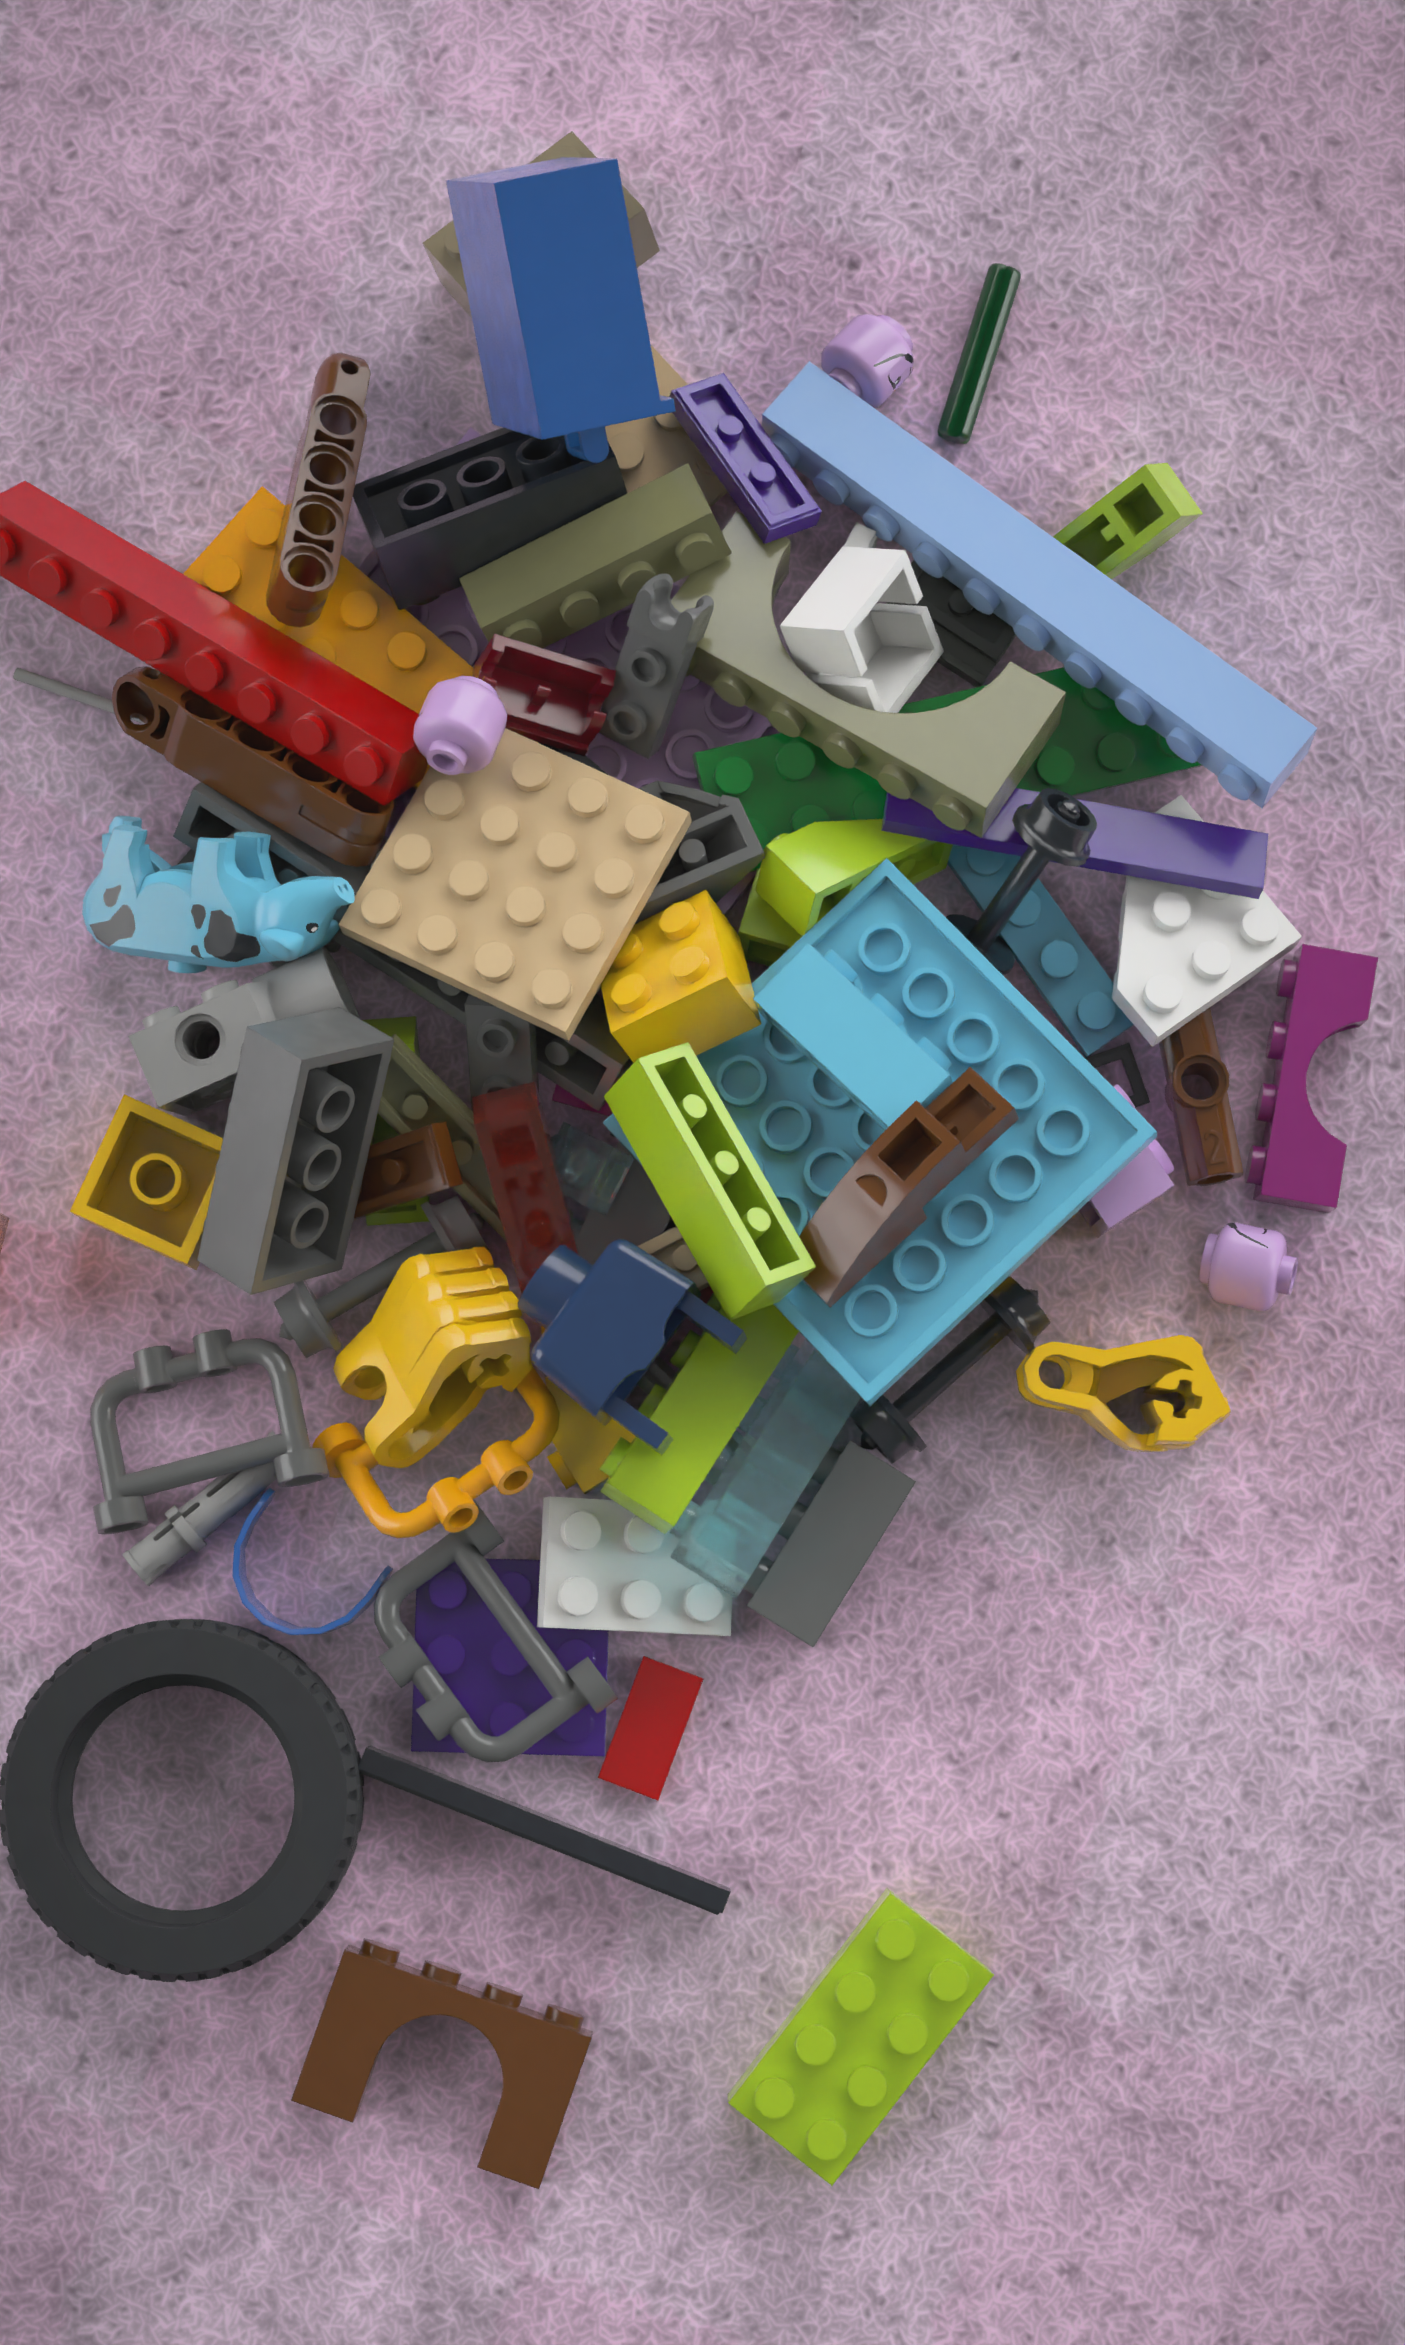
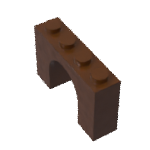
M364 1938L361 1948L348 1945L344 1949L291 2101L353 2123L360 2110L381 2048L395 2030L409 2021L424 2016L445 2015L461 2019L476 2027L490 2041L498 2055L503 2076L501 2099L477 2168L539 2189L592 2039L593 2031L582 2028L585 2017L574 2011L552 2004L547 2005L545 2014L520 2006L523 1995L498 1984L486 1982L483 1992L458 1984L462 1973L436 1962L425 1960L422 1970L397 1962L401 1951L374 1940Z

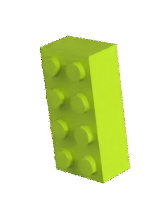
M886 1888L727 2094L728 2103L833 2186L994 1974L968 1951Z

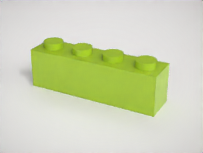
M689 1042L638 1058L604 1095V1098L729 1320H733L780 1302L816 1266Z
M713 1293L706 1304L728 1319ZM773 1304L730 1320L741 1328L748 1338L737 1354L730 1351L703 1331L701 1335H698L690 1329L669 1361L679 1368L666 1389L655 1383L638 1408L640 1413L668 1432L674 1440L663 1455H661L636 1436L631 1443L620 1437L600 1467L601 1471L609 1475V1478L600 1490L601 1493L663 1534H666L675 1526L799 1332Z

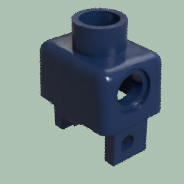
M623 1239L612 1241L594 1265L566 1245H560L536 1271L518 1302L519 1310L546 1328L531 1351L533 1364L551 1382L604 1426L613 1419L661 1455H663L674 1439L668 1432L625 1401L685 1319H688L735 1354H737L748 1339L741 1328L699 1299L701 1292L695 1282L633 1243Z

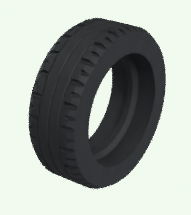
M174 1619L138 1624L108 1634L72 1655L54 1671L49 1680H45L26 1705V1712L21 1719H18L6 1749L8 1754L7 1761L2 1764L0 1774V1800H2V1810H0L1 1838L3 1846L8 1848L9 1856L6 1858L15 1876L14 1879L19 1889H24L28 1895L26 1901L33 1911L37 1913L40 1920L47 1927L52 1926L60 1940L82 1956L88 1955L95 1959L96 1964L124 1975L133 1974L139 1976L140 1979L175 1982L176 1980H185L190 1982L220 1977L223 1974L233 1973L249 1967L290 1942L315 1919L338 1889L354 1856L363 1820L364 1777L358 1769L361 1757L359 1751H357L356 1739L343 1709H340L335 1700L336 1697L330 1688H328L316 1672H313L306 1665V1662L280 1643H276L270 1640L269 1637L253 1630L214 1620ZM198 1686L209 1688L236 1698L250 1707L270 1726L279 1739L286 1753L293 1778L294 1811L287 1839L272 1866L253 1886L229 1901L203 1909L169 1910L158 1908L135 1900L118 1890L104 1878L88 1857L80 1841L74 1819L73 1785L80 1757L96 1729L109 1715L126 1702L141 1694L164 1687Z

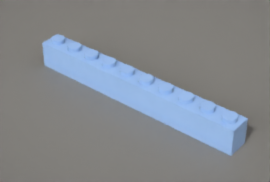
M810 361L762 414L763 429L791 468L794 467L812 480L814 487L822 497L835 505L845 504L862 517L866 527L876 531L878 538L887 542L894 540L912 553L918 566L929 575L936 578L943 576L963 591L966 600L978 611L988 615L994 613L1013 627L1016 636L1026 646L1035 651H1042L1044 649L1064 664L1066 672L1078 684L1086 688L1096 687L1115 701L1117 709L1125 718L1137 725L1147 724L1166 738L1169 748L1181 759L1190 763L1199 762L1217 775L1221 786L1235 798L1244 801L1250 799L1263 809L1308 754L1317 727Z

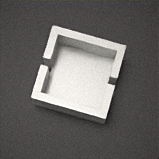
M842 546L780 625L795 664L802 672H806V676L831 695L845 702L880 712L898 713L944 652L927 606L877 603L918 604L923 597L906 550Z

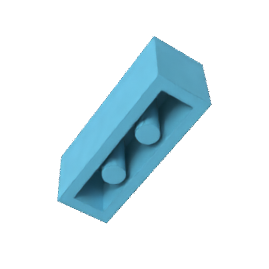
M807 943L753 1000L760 1014L885 1131L916 1100L926 1108L952 1084L950 1074L946 1072L952 1063L928 1038L923 1037L916 1044L902 1031L899 1026L905 1021L904 1017L882 995L876 993L869 1000L856 988L852 982L858 975L836 952L830 949L822 956L813 946Z

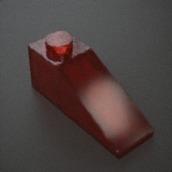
M535 1081L472 1097L474 1126L521 1294L539 1267L560 1245H566L580 1255L550 1133Z

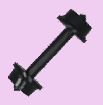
M1046 788L1042 790L1031 804L1019 806L1012 818L1014 827L1029 846L981 917L975 920L958 914L946 916L1003 976L1011 971L1015 958L1012 950L999 934L1046 865L1052 860L1065 866L1078 867L1085 864L1091 852L1088 842L1097 828L1094 815L1079 800L1057 789Z
M1008 1276L980 1303L990 1317L896 1401L891 1403L884 1395H881L869 1406L863 1400L849 1415L854 1424L863 1433L861 1435V1447L869 1450L876 1448L891 1464L910 1450H917L919 1452L927 1447L926 1444L909 1424L913 1418L1005 1336H1008L1027 1355L1035 1348V1339L1051 1323L1038 1305V1290L1024 1289L1011 1276Z

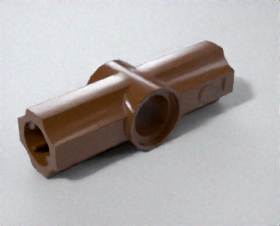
M1209 1007L1159 1042L1167 1082L1165 1086V1100L1168 1108L1173 1112L1187 1186L1197 1185L1202 1187L1220 1184L1239 1178L1244 1173L1227 1093L1229 1073L1220 1058L1211 1009ZM1190 1074L1204 1077L1210 1083L1212 1096L1204 1100L1190 1097L1181 1085V1078Z

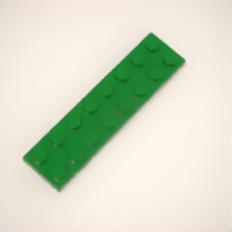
M1064 667L1034 674L1065 691L1066 694L1060 724L1016 788L1036 792L1051 788L1065 792L1073 797L1203 766L1199 762L1190 763L1181 759L1169 748L1166 738L1147 724L1141 726L1129 721L1119 712L1114 700L1096 687L1086 688L1078 684L1069 676ZM987 685L904 704L898 713H918L944 708L965 700ZM777 733L695 752L692 755L700 790L719 797L726 795L739 798L763 851L766 845L778 835L783 833L790 834L813 822L883 819L887 791L881 787L877 779L855 767L845 768L834 763L826 756L823 749L800 736L789 737L783 733ZM762 861L750 872L757 871L761 867Z

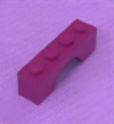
M1302 944L1294 952L1293 960H1282L1276 996L1287 998L1283 1022H1272L1266 1047V1058L1276 1060L1272 1084L1262 1083L1255 1114L1257 1121L1266 1122L1262 1147L1251 1146L1245 1172V1183L1255 1184L1253 1200L1323 1213H1330L1337 1208L1347 1145L1331 1135L1315 1117L1307 1096V1071L1313 1054L1325 1039L1342 1031L1359 1028L1368 1020L1378 957Z

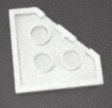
M1182 795L1155 812L1204 822ZM1126 876L1118 941H1120L1118 964L1114 975L1112 999L1153 1047L1296 948L1302 936L1264 891H1262L1259 899Z

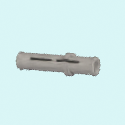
M272 1431L271 1433L268 1434L267 1437L273 1436V1435H276V1434L274 1433V1431ZM274 1462L217 1477L181 1508L178 1509L174 1505L164 1513L167 1519L142 1541H139L131 1549L122 1554L146 1585L150 1586L180 1558H183L192 1549L198 1553L207 1545L205 1539L273 1483L277 1479Z

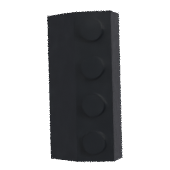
M500 428L355 484L353 492L354 502L398 611L412 605H424L433 602L441 594L461 587L462 584L459 578L628 494L616 456L610 444L608 443L609 453L606 459L599 463H593L572 456L566 448L564 435L542 440L507 428Z

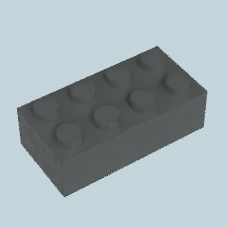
M340 1007L247 1026L244 1042L241 1046V1056L232 1099L228 1107V1118L219 1159L216 1164V1174L207 1217L204 1221V1231L197 1261L250 1295L342 1270L393 1048V1038Z

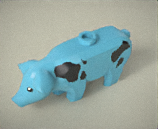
M119 815L114 817L109 825V832L102 834L103 867L86 891L83 899L82 915L87 930L92 934L95 941L113 952L168 960V970L176 973H199L207 970V966L232 968L272 961H293L301 956L317 951L329 943L339 930L338 922L333 919L336 911L341 906L354 903L355 896L351 885L342 877L308 876L281 885L275 877L269 856L271 835L264 833L237 832L234 833V839L198 838L194 862L171 866L162 857L150 850L149 844H145L147 830L142 829L141 818Z

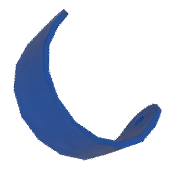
M269 1488L247 1516L234 1544L232 1577L242 1604L263 1625L289 1635L327 1634L353 1623L373 1603L380 1588L392 1574L393 1568L387 1566L366 1596L346 1616L322 1627H299L279 1619L256 1598L246 1576L245 1549L254 1526L276 1493L275 1490Z

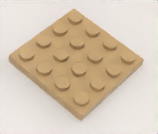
M505 728L492 761L483 770L469 774L447 775L430 766L356 893L354 903L349 905L338 925L344 935L569 1041L691 825L690 812Z

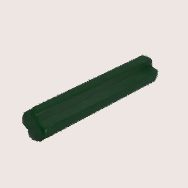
M993 263L988 268L937 430L938 436L949 442L967 444L970 440L1020 283L1021 274L1013 267Z

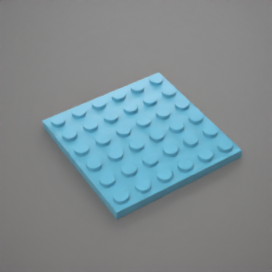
M887 858L752 983L754 995L756 996L807 943L813 946L822 956L831 949L843 958L856 972L858 977L852 984L869 1000L876 993H879L899 1011L905 1019L899 1028L916 1044L923 1037H926L947 1056L952 1065L946 1072L950 1074L952 1083L971 1067L1015 1108L1019 1119L922 1208L927 1219L832 1307L823 1302L803 1281L795 1286L780 1302L773 1304L869 1406L1158 1137L1157 1131ZM759 1012L761 1025L697 1055V1058L798 1236H800L831 1191L884 1130ZM612 1113L603 1124L641 1164Z

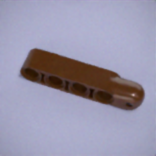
M332 353L323 361L315 377L305 427L297 446L266 593V605L270 613L279 622L293 627L308 626L318 620L337 576L367 428V414L364 410L371 372L364 359L345 353Z
M136 667L117 679L112 694L113 710L118 724L127 735L162 754L176 768L335 861L354 867L367 866L374 862L394 808L393 801L386 806L378 803L153 667ZM131 718L139 719L145 724H134Z

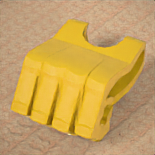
M473 1247L471 1249L427 1255L418 1254L409 1257L399 1267L371 1321L336 1357L333 1370L341 1389L345 1393L363 1400H377L385 1395L383 1405L364 1429L365 1441L379 1465L400 1469L418 1462L440 1444L477 1407L488 1388L502 1385L505 1390L512 1393L532 1369L530 1358L531 1336L528 1325L520 1318L522 1312L518 1309L519 1300L510 1291L504 1272L500 1268H494L492 1256L485 1247Z
M1184 1335L1150 1340L1107 1350L1062 1342H1048L1032 1349L1029 1355L1026 1354L1015 1371L1018 1391L1024 1400L1036 1406L1078 1415L1103 1437L1124 1450L1165 1452L1189 1448L1195 1444V1441L1216 1424L1222 1423L1231 1413L1228 1400L1223 1396L1204 1358L1202 1346L1193 1337ZM1043 1361L1057 1363L1062 1368L1064 1383L1060 1389L1049 1388L1041 1382L1039 1367ZM1141 1387H1146L1143 1393L1156 1396L1178 1392V1399L1185 1402V1406L1181 1411L1173 1412L1172 1404L1158 1400H1151L1140 1405L1144 1420L1150 1427L1147 1433L1143 1435L1131 1431L1106 1405L1110 1400Z

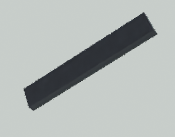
M371 1745L365 1748L358 1769L363 1775L716 1915L723 1913L731 1893L730 1888Z

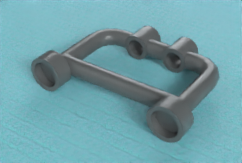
M227 1329L207 1331L194 1336L192 1340L195 1352L174 1358L171 1347L165 1345L148 1347L134 1352L135 1368L123 1371L107 1379L96 1392L90 1407V1426L105 1499L104 1502L93 1507L98 1534H116L146 1526L149 1522L143 1496L274 1462L278 1486L280 1487L301 1486L327 1478L329 1470L325 1450L310 1447L296 1373L289 1356L277 1344L262 1338L241 1339L232 1342L231 1332ZM256 1363L262 1365L268 1371L281 1430L280 1434L126 1474L116 1424V1410L123 1399L139 1393H156L176 1387L180 1382L199 1377L225 1375L247 1364Z
M473 1500L479 1509V1514L471 1526L460 1532H450L395 1572L382 1585L374 1603V1623L382 1640L389 1648L379 1656V1659L400 1688H403L412 1681L427 1701L417 1708L416 1711L436 1739L440 1741L450 1734L457 1745L470 1757L484 1762H505L522 1754L588 1704L598 1714L616 1701L618 1697L588 1656L566 1672L484 1558L486 1554L503 1543L504 1540L477 1502ZM453 1562H456L553 1697L500 1736H488L477 1728L400 1618L399 1608L402 1601Z

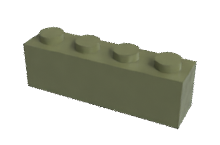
M687 463L459 579L488 642L494 634L545 648L633 604L639 590L652 577L659 574H669L673 579V583L732 554Z

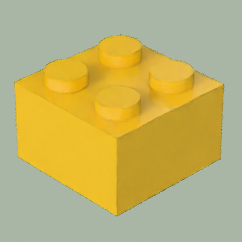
M707 890L677 902L667 909L635 924L601 983L610 1032L633 1063L638 1058L689 1042L697 1056L761 1025L758 1008L753 1000L755 995L741 939Z
M124 1094L69 1212L89 1223L197 1270L200 1264L197 1259L204 1231L203 1226L207 1217L216 1174V1164L219 1159L223 1138Z

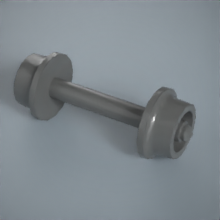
M458 1195L437 1205H432L426 1201L420 1206L433 1226L434 1232L319 1299H316L306 1281L303 1280L294 1283V1287L289 1292L274 1301L273 1303L284 1322L281 1324L279 1337L290 1341L294 1339L306 1358L327 1348L334 1349L336 1352L341 1350L343 1345L330 1323L331 1320L388 1288L401 1264L409 1257L418 1254L427 1255L471 1249L473 1247H485L490 1251L479 1233V1230L483 1228L484 1219L474 1212L468 1214Z

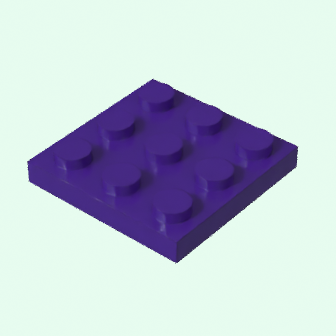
M485 1558L566 1672L588 1656L607 1682L609 1630L537 1627L540 1560ZM453 1562L416 1589L415 1640L483 1734L500 1736L553 1698L456 1562ZM413 1683L411 1752L466 1753L457 1745L450 1734L440 1741L436 1739L416 1711L417 1708L427 1701ZM588 1704L522 1754L605 1757L607 1707L597 1714L592 1706Z

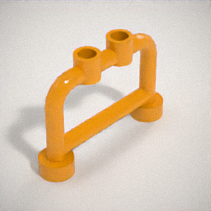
M532 1366L531 1371L516 1387L533 1412L534 1418L531 1427L514 1441L500 1440L490 1445L483 1452L481 1463L459 1479L447 1477L436 1482L429 1489L426 1501L408 1512H398L391 1507L369 1472L379 1463L354 1424L343 1422L326 1428L317 1436L312 1448H322L325 1450L329 1477L344 1479L371 1524L382 1534L398 1539L415 1537L432 1529L439 1523L442 1524L446 1531L455 1533L465 1530L475 1522L479 1509L473 1500L494 1485L503 1495L516 1494L529 1485L533 1478V1471L528 1462L537 1457L550 1445L558 1430L560 1412L554 1396Z

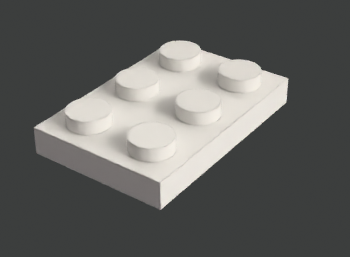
M543 1497L537 1627L731 1636L737 1507L688 1504L675 1526L666 1534H663L613 1500Z

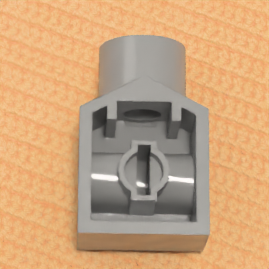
M322 947L253 978L252 983L239 986L237 980H230L211 987L201 994L204 1003L186 1011L180 1012L178 1006H173L155 1012L142 1020L145 1029L128 1037L158 1108L188 1116L232 1097L241 1056V1046L244 1042L247 1026L337 1007L344 1009L359 1019L360 1017L341 971L330 952L325 947ZM219 1033V1048L214 1055L208 1057V1044L212 1037Z

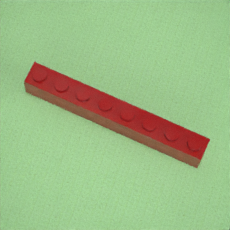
M23 481L0 493L1 577L384 806L424 778L429 763L419 752L413 739L414 725L419 715L417 712L29 482Z

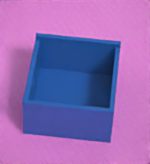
M562 157L446 180L492 424L542 440L564 435L566 448L572 456L593 463H599L605 460L609 453L605 426L676 412L674 399L659 394L617 158Z

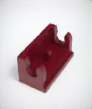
M494 634L476 661L472 677L485 681L496 690L507 712L506 729L530 740L585 756L589 745L601 730L607 713L600 712L604 699L608 697L613 688L616 671Z

